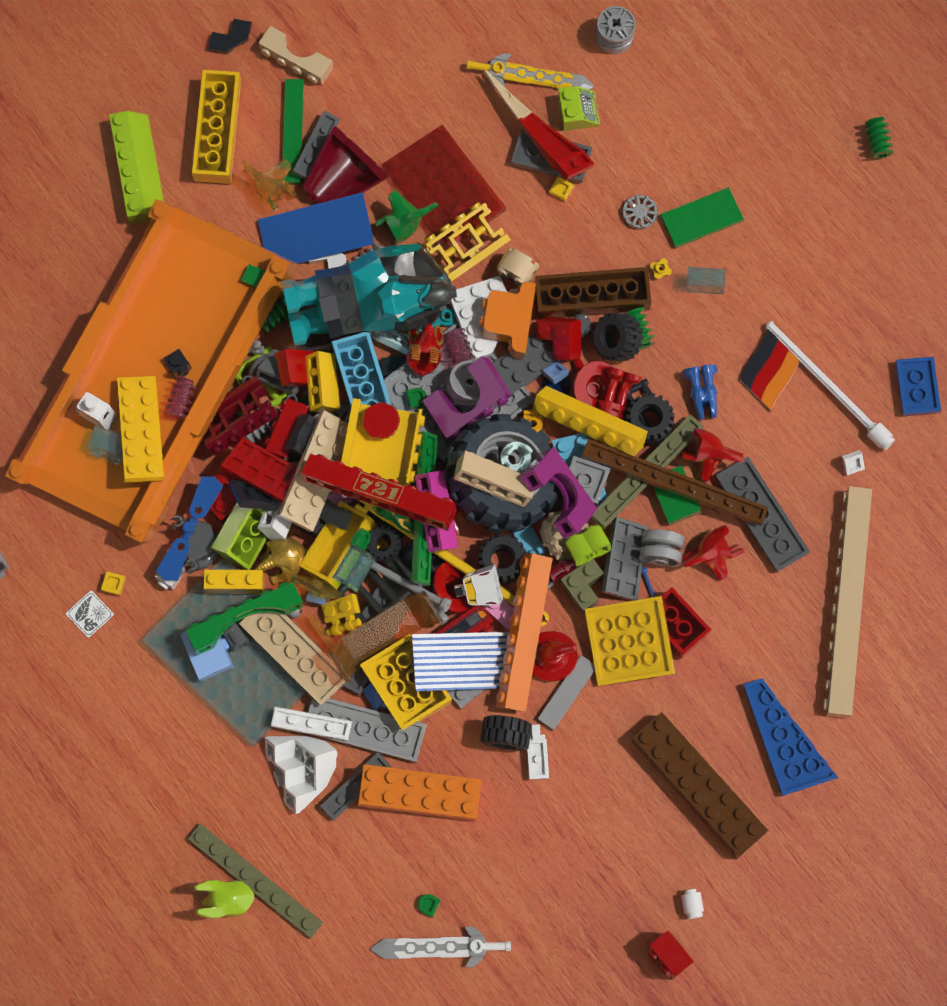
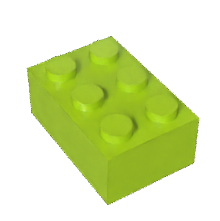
M236 503L211 548L234 566L250 570L268 538L258 529L264 510L242 508Z

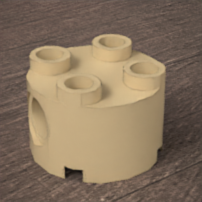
M508 247L496 268L499 272L498 275L507 280L509 277L515 281L514 284L521 287L524 282L532 280L540 265L537 262L532 264V258L514 248L511 251V248Z

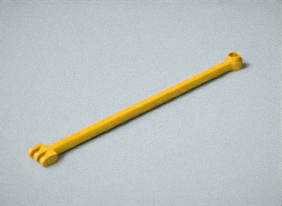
M362 501L360 502L365 504L363 508L359 504L355 505V508H357L364 514H366L369 510L370 512H372L373 514H375L376 516H378L379 518H381L382 520H384L385 522H387L388 524H390L391 526H393L394 528H396L397 530H399L400 532L414 540V534L407 533L399 529L392 521L377 515L373 505H370ZM447 550L432 552L464 574L476 571V569ZM500 586L503 599L513 605L515 595ZM543 611L545 620L549 621L548 614L545 611ZM545 621L541 622V626L547 624Z

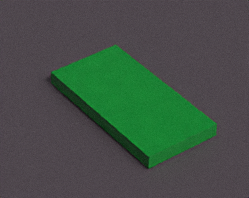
M729 187L660 215L675 249L744 221Z

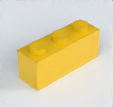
M317 351L305 356L310 411L320 413L325 410L331 413L339 410L335 354Z
M204 570V590L206 594H261L264 592L265 574L263 570Z

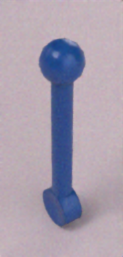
M642 567V574L644 575L650 595L655 597L647 575L648 570L646 567Z

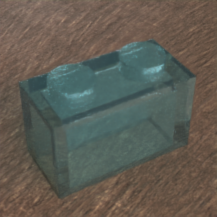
M688 267L685 292L723 294L726 269Z
M95 426L87 445L91 455L96 458H102V456L109 458V461L115 464L123 463L121 434Z
M352 544L332 578L357 592L376 559Z

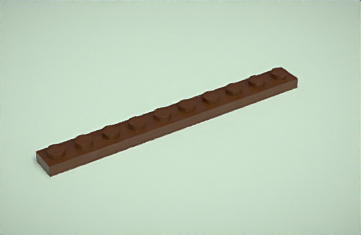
M588 439L581 456L582 459L608 467L616 472L758 526H762L768 510L767 506L636 456H631L594 440Z

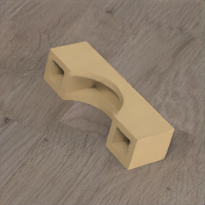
M270 26L259 42L260 52L268 58L276 59L280 65L292 68L294 73L306 76L310 82L323 85L333 70V61L318 52L308 57L293 55L286 47V34Z

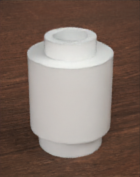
M696 889L684 891L685 895H681L684 915H687V919L703 917L702 912H704L701 892H696Z

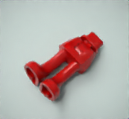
M609 366L607 370L609 376L607 393L604 400H599L598 409L623 419L627 412L625 404L629 389L633 384L640 383L642 377ZM621 380L617 400L613 402L618 383Z

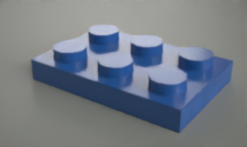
M934 356L896 360L895 365L902 416L940 413L941 404Z

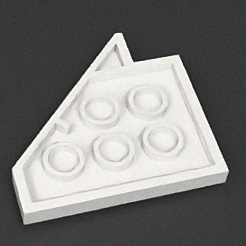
M501 276L457 289V297L452 298L450 302L474 361L481 356H491L498 343L497 340L483 337L481 333L482 327H479L480 316H484V310L481 309L483 298L487 299L489 293L493 290L507 292ZM517 289L508 292L516 294Z

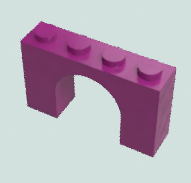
M481 356L467 367L480 389L479 402L470 412H459L445 391L436 390L423 400L447 439L456 440L455 438L472 422L482 417L490 416L494 413L493 410L496 407L505 405L509 401L508 398L512 396L511 391L488 357Z
M555 447L541 452L520 475V478L530 492L545 486L549 480L558 486L564 498V509L553 525L563 539L577 534L598 509Z

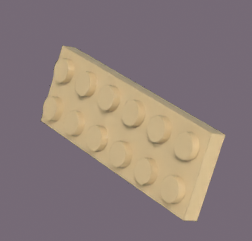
M325 410L320 412L278 515L309 532L314 531L330 490L304 482L301 472L310 453L324 455L331 461H342L348 428L347 422Z
M277 613L254 614L245 617L239 623L320 706L349 680V677L286 615Z

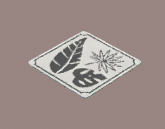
M93 591L87 593L66 612V615L88 638L114 615Z

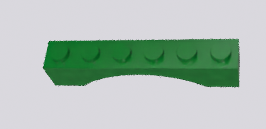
M284 582L277 587L278 589L264 591L256 599L249 598L236 608L234 606L227 608L223 614L218 616L215 614L208 617L201 624L194 623L190 625L188 630H186V635L196 656L215 648L223 633L234 623L245 617L260 613L287 615L303 608V601L294 583L288 584V582Z

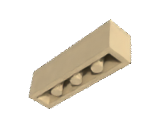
M464 451L457 460L453 478L457 481L522 507H525L532 499L534 492H530L520 478L522 473L514 471L509 467L502 466L468 451Z

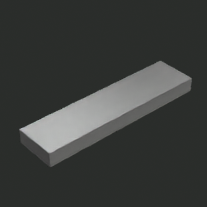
M582 655L580 656L576 668L565 678L539 716L538 721L553 731L594 673V663Z

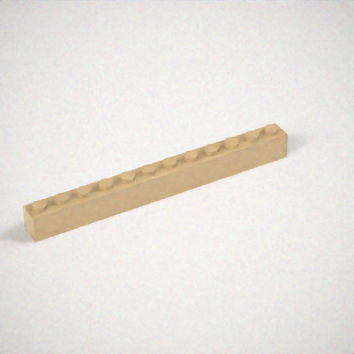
M849 486L847 492L843 493L842 503H845V510L841 512V522H844L843 529H840L839 540H842V547L838 548L837 559H840V566L836 567L835 577L839 579L838 585L834 587V596H837L836 604L833 603L832 615H835V622L831 623L830 634H833V642L830 641L828 650L832 655L831 661L828 660L827 672H830L829 680L826 679L825 691H828V698L824 699L823 704L826 716L850 719L852 716L872 489Z

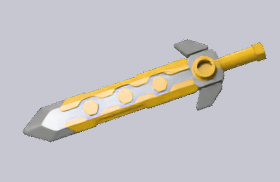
M506 53L496 56L491 61V64L470 60L467 63V69L488 70L505 88L503 79L556 89L573 86L586 89L594 87L583 75L509 63L507 60L511 57V54Z

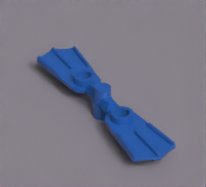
M201 477L190 507L192 517L188 522L184 523V532L181 538L173 542L156 570L165 581L179 580L190 549L188 541L191 535L195 533L198 519L206 516L223 488V485L215 477ZM197 508H202L200 514L195 512ZM180 544L185 545L183 550H178Z

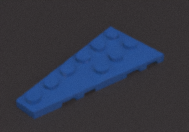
M762 678L743 685L782 796L839 778Z

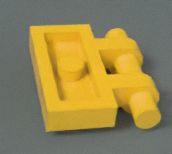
M350 594L321 605L325 623H332V627L326 630L328 636L341 635L344 631L355 630L356 627L362 624L359 618L355 619L354 616L360 613L356 594ZM346 618L345 623L342 624L341 619Z

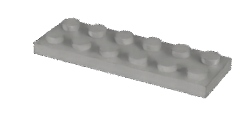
M312 698L308 713L352 721L348 741L323 736L317 737L417 763L427 724L418 722L402 731L390 714L330 698L320 706Z

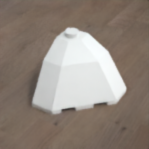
M307 736L265 737V755L268 762L271 761L276 771L273 772L278 787H283L284 802L289 809L298 814L326 788L336 768L337 751L326 741Z

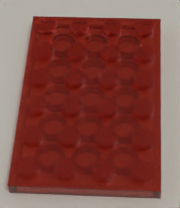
M443 125L382 164V168L403 196L417 209H422L435 202L438 206L421 218L435 236L441 232L439 229L444 225L455 223L457 216L462 213L468 214L471 211L470 207L478 202L480 204L486 203L487 208L491 211L484 217L487 223L506 211V206ZM482 211L462 223V226L470 223L474 230L480 227L481 223L477 216ZM466 229L456 236L454 240L456 243H459L468 237L470 233ZM452 232L438 240L445 250L451 247L446 238Z

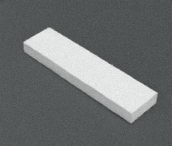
M280 707L274 708L271 727L344 741L349 740L352 721Z

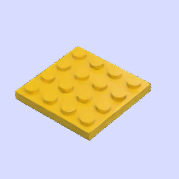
M662 596L585 609L598 686L675 674Z

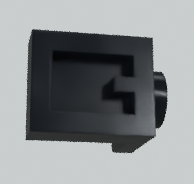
M180 349L163 358L175 379L186 376L192 369L189 361L186 360Z

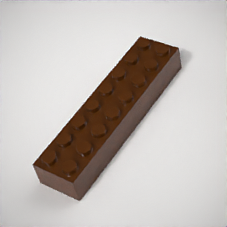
M662 712L632 737L631 742L736 859L769 831Z

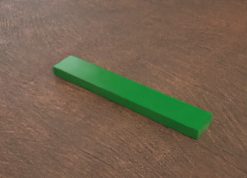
M285 79L282 180L287 182L286 185H301V178L294 175L292 171L302 154L304 79Z

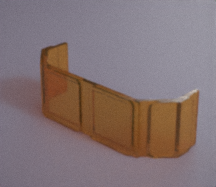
M421 591L396 602L377 616L338 639L329 648L327 653L344 681L350 684L352 682L350 677L361 667L360 664L409 634L412 635L420 629L436 623L443 625V620L427 593Z

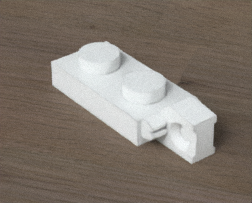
M532 725V735L530 737L529 749H527L529 780L549 779L547 739H545V735H540V725Z

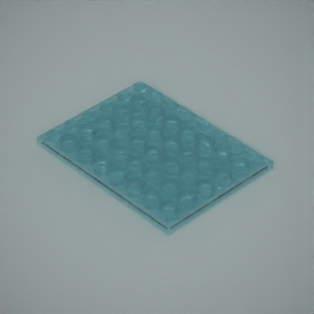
M223 557L211 570L237 569ZM203 578L142 641L254 747L271 730L274 708L291 709L306 691L239 625L243 619L237 621L236 624L249 640L248 644L242 649L234 651L228 642L230 648L227 651L234 668L204 681L198 679L180 633L188 630V627L194 623L201 624L212 615L216 614L218 616L223 614L224 610L234 606L236 608L249 598L256 599L260 597V594H206ZM304 633L333 662L335 661L321 647H319L306 633Z

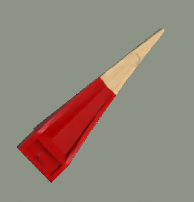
M488 70L484 71L486 78L553 169H557L566 181L593 167L595 163L583 149L546 124L513 96Z

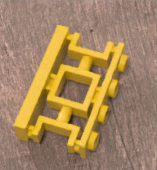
M478 202L470 207L471 211L468 214L462 213L457 216L455 223L444 225L439 229L441 232L438 235H430L425 239L426 243L422 245L429 254L436 250L446 263L443 269L451 279V282L511 240L503 232L502 228L493 232L484 218L491 212L487 208L486 203L480 204ZM479 211H482L477 216L481 223L480 227L474 230L470 223L462 226V223ZM467 229L476 245L463 253L454 238ZM452 232L446 238L451 244L450 248L444 251L440 244L434 247L431 246L446 234ZM487 232L490 238L499 236L480 251L478 250V248L484 245L479 237L481 234ZM457 253L461 260L468 256L469 259L452 271H448L454 266L449 259L451 255Z

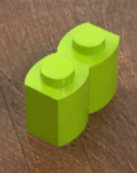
M600 525L590 526L583 534L572 535L565 542L566 548L576 566L583 565L611 550V544Z

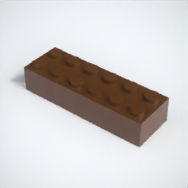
M648 267L535 276L538 319L548 316L567 317L574 316L575 314L580 315V313L592 315L628 312L640 307H644L645 310H650L651 308Z

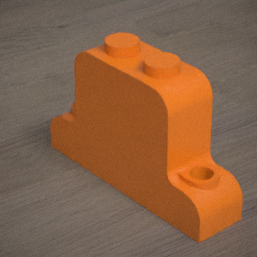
M524 282L521 287H517L516 294L493 290L489 293L487 299L483 298L481 309L484 310V316H480L479 327H482L481 333L483 337L507 342L510 355L516 359L523 360L526 353L536 283Z

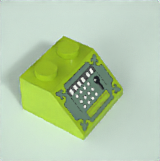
M579 86L558 89L563 131L600 126L595 92L593 90Z

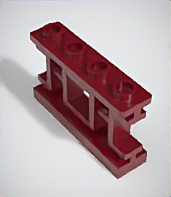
M254 376L226 394L206 433L210 431L212 436L204 441L206 447L214 456L278 416L277 411L274 409L275 407L269 399L261 403L260 398L268 393L257 376ZM241 410L243 411V416L229 423L228 419Z

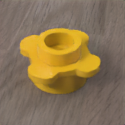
M662 258L659 262L651 263L650 268L653 270L656 279L671 275L672 270L667 265V259Z

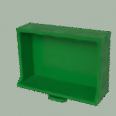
M682 465L671 469L686 476ZM653 486L669 526L701 514L698 502Z

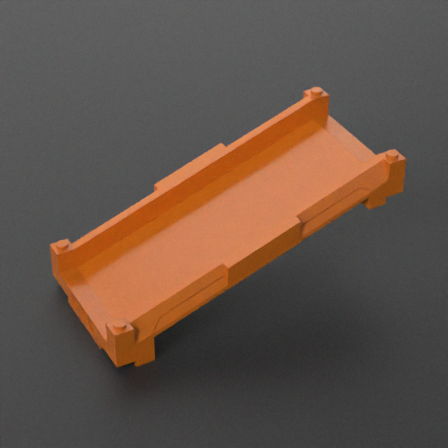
M155 199L148 215L152 220L108 301L100 302L62 369L63 372L67 373L22 454L19 458L12 459L5 475L20 484H31L114 524L126 530L125 535L141 543L153 540L160 523L163 522L170 505L167 503L216 415L276 300L284 298L281 281L291 280L298 266L297 263L172 204ZM249 264L265 270L257 288L241 282ZM180 349L186 360L189 361L192 369L186 376L175 379L163 358ZM156 376L164 481L125 482L117 378ZM86 392L110 405L117 414V418L108 431L103 430L76 413V407Z

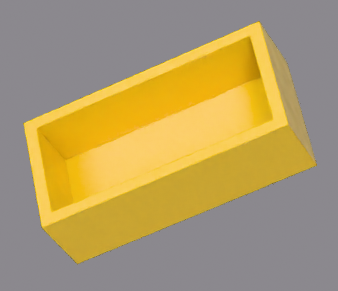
M342 501L337 506L352 513L348 531L340 530L326 523L299 564L307 574L336 590L362 551L350 543L353 536L360 528L370 532V530H375V527L378 526L370 516Z

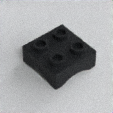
M300 414L285 449L301 458L317 420L311 415Z

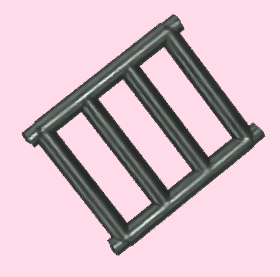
M375 558L368 561L332 594L334 599L344 597V593L353 586L378 613L370 622L361 612L354 615L356 619L359 618L361 620V625L364 627L362 629L366 634L414 593L406 589L398 596L381 576L370 568L371 562H380ZM391 559L389 562L383 561L391 571L411 581ZM365 574H368L392 600L386 608H383L359 582Z

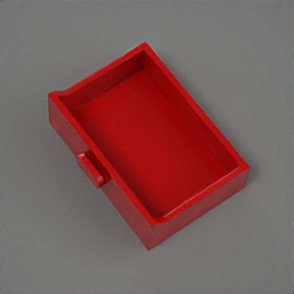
M284 349L274 353L278 362L281 386L308 387L305 356L317 351Z

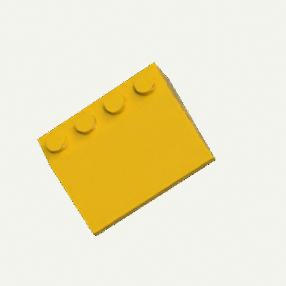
M410 634L360 664L402 731L437 713L452 702V698L447 690L416 691L413 641Z

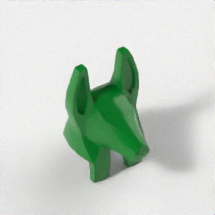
M394 190L388 197L392 213L379 219L375 224L378 226L387 222L395 237L393 240L398 244L411 237L417 230L421 218L438 205L435 202L422 209H417L402 197L397 190Z

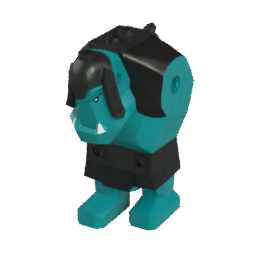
M419 244L387 246L368 252L347 265L314 270V276L300 282L290 279L281 281L295 346L306 344L310 334L329 333L330 338L360 331H403L427 326L428 324L435 323L443 309H446V305L452 301V298L457 297L456 288L452 286L451 279L443 267L437 264L428 251ZM308 305L309 309L299 311L302 306Z

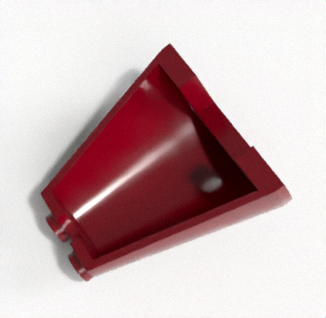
M334 126L303 186L306 190L304 194L311 201L316 199L319 203H324L364 193L385 181L389 176L353 140L347 137L337 126Z

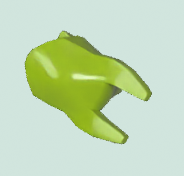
M208 880L194 886L195 891L209 892L206 899L202 901V905L209 908L196 910V914L201 917L211 919L223 916L239 917L249 909L254 901L253 891L242 881L222 882Z

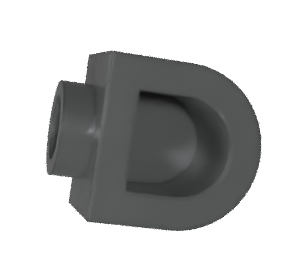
M575 314L572 319H581V339L583 340L585 335H590L594 326L591 325L590 319L585 314Z

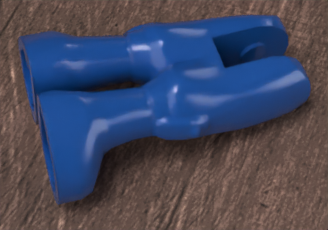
M703 365L700 367L705 385L704 389H702L700 384L698 366L682 370L683 378L688 379L691 383L690 397L693 399L698 419L704 420L703 407H709L711 418H717L716 395L718 392L713 384V376L718 370L717 365Z

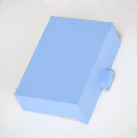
M186 631L180 633L200 681L234 668L227 651L230 646L226 638L222 639L220 637L215 648L196 656L187 638Z

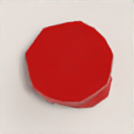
M385 402L376 403L365 411L363 428L372 438L387 439L393 436L398 429L400 423L399 413L395 407Z

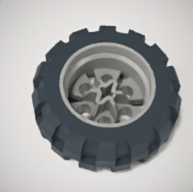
M493 414L491 418L482 417L472 422L463 430L449 447L445 457L447 468L444 470L447 487H450L451 490L449 499L453 500L456 509L460 506L465 511L466 515L463 518L476 526L478 523L485 525L484 530L501 533L503 530H507L510 533L522 531L539 521L551 510L557 501V492L560 489L550 480L545 486L535 490L532 499L525 507H522L453 479L457 460L464 451L475 453L485 459L490 458L493 462L501 465L498 448L503 449L511 442H521L533 450L531 453L532 463L541 452L550 449L548 442L551 440L542 429L537 432L531 428L532 422L521 417L512 420L509 414ZM513 450L508 456L509 462L517 464L520 461V453Z

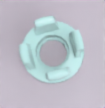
M511 442L501 452V465L522 473L531 464V453L533 450L521 442ZM513 450L518 451L521 456L517 464H511L508 460V456Z

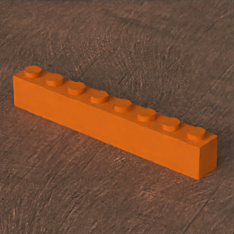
M529 553L523 554L520 560L521 570L516 582L517 592L513 599L514 609L510 617V632L506 639L507 649L503 656L504 666L499 678V692L496 695V707L526 712L553 558Z

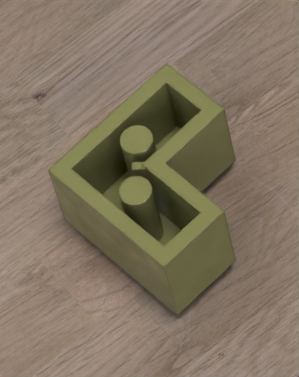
M594 559L563 577L560 585L582 615L585 614V609L593 608L599 603L598 597L590 587L603 579L604 573Z

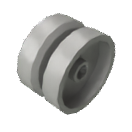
M475 361L460 362L453 368L446 385L447 396L459 408H475L479 402V386L467 368Z
M644 530L641 542L645 546L640 549L639 559L656 566H680L682 553L678 550L683 549L685 537L679 533L667 530Z

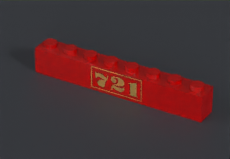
M310 453L301 472L304 482L446 531L449 530L457 512L455 503L449 498L443 497L442 499L436 497L432 492L419 491L412 485L404 486L394 479L387 480L381 478L376 473L371 472L369 474L363 472L359 467H349L341 461L328 460L327 457L321 454L314 455Z

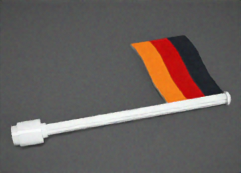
M774 321L766 324L765 329L767 332L762 343L746 364L740 381L771 412L778 396L791 380L800 361L867 428L869 432L867 437L879 449L882 448L885 451L895 442L893 434L881 422L878 424L873 423L774 324Z

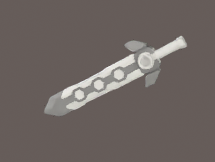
M465 927L471 936L470 938L383 939L374 945L371 950L383 959L471 956L466 967H475L483 960L486 951H511V941L486 942L485 938L482 937L483 934L475 927Z

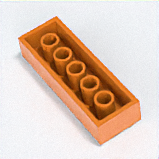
M364 764L358 806L476 821L482 779Z

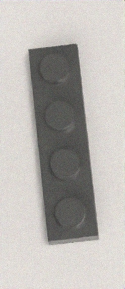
M325 110L323 111L292 171L294 175L307 180L332 128L338 125L340 118Z
M379 752L366 763V765L392 767ZM363 767L320 806L333 821L359 798Z

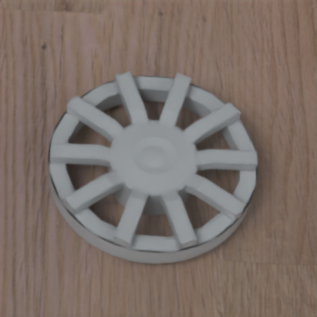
M633 196L623 206V218L633 228H648L657 218V206L648 196ZM640 199H644L643 204H640ZM637 200V205H635L632 201ZM647 201L651 203L650 205L645 206ZM630 203L634 208H627V205ZM653 207L654 211H648L647 209ZM626 211H631L632 214L626 216ZM647 214H653V219L647 216ZM631 217H634V218H635L634 221H633V223H632L631 221H629V218H631ZM646 218L649 223L644 225V219ZM637 220L641 221V225L635 224Z

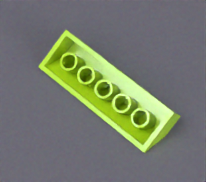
M131 111L109 114L130 225L151 221L152 218L148 217L155 199L164 201L149 117L147 114Z

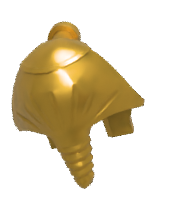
M293 538L267 541L265 543L267 550L259 557L262 563L256 567V570L265 571L280 567V571L270 576L273 584L276 585L280 582L291 583L301 569L299 564L308 552L307 548L303 547L300 542Z

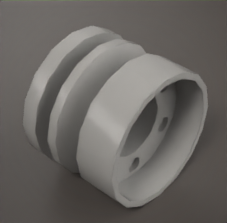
M612 6L602 11L598 17L596 41L598 46L608 54L617 55L624 53L633 44L636 22L629 10L620 6Z

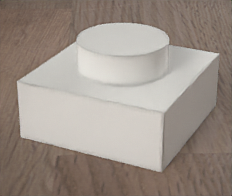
M860 450L842 456L844 471L847 475L865 470L863 455Z

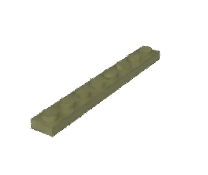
M690 414L645 460L665 468L695 438L692 435L694 428L703 429L704 426ZM628 476L598 507L591 518L602 529H605L645 489L648 483Z
M201 823L188 838L189 841L236 879L248 885L257 896L309 938H312L322 926L323 922Z

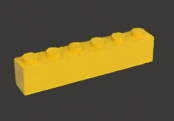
M545 386L536 395L532 410L631 456H635L644 447L648 432L548 386Z

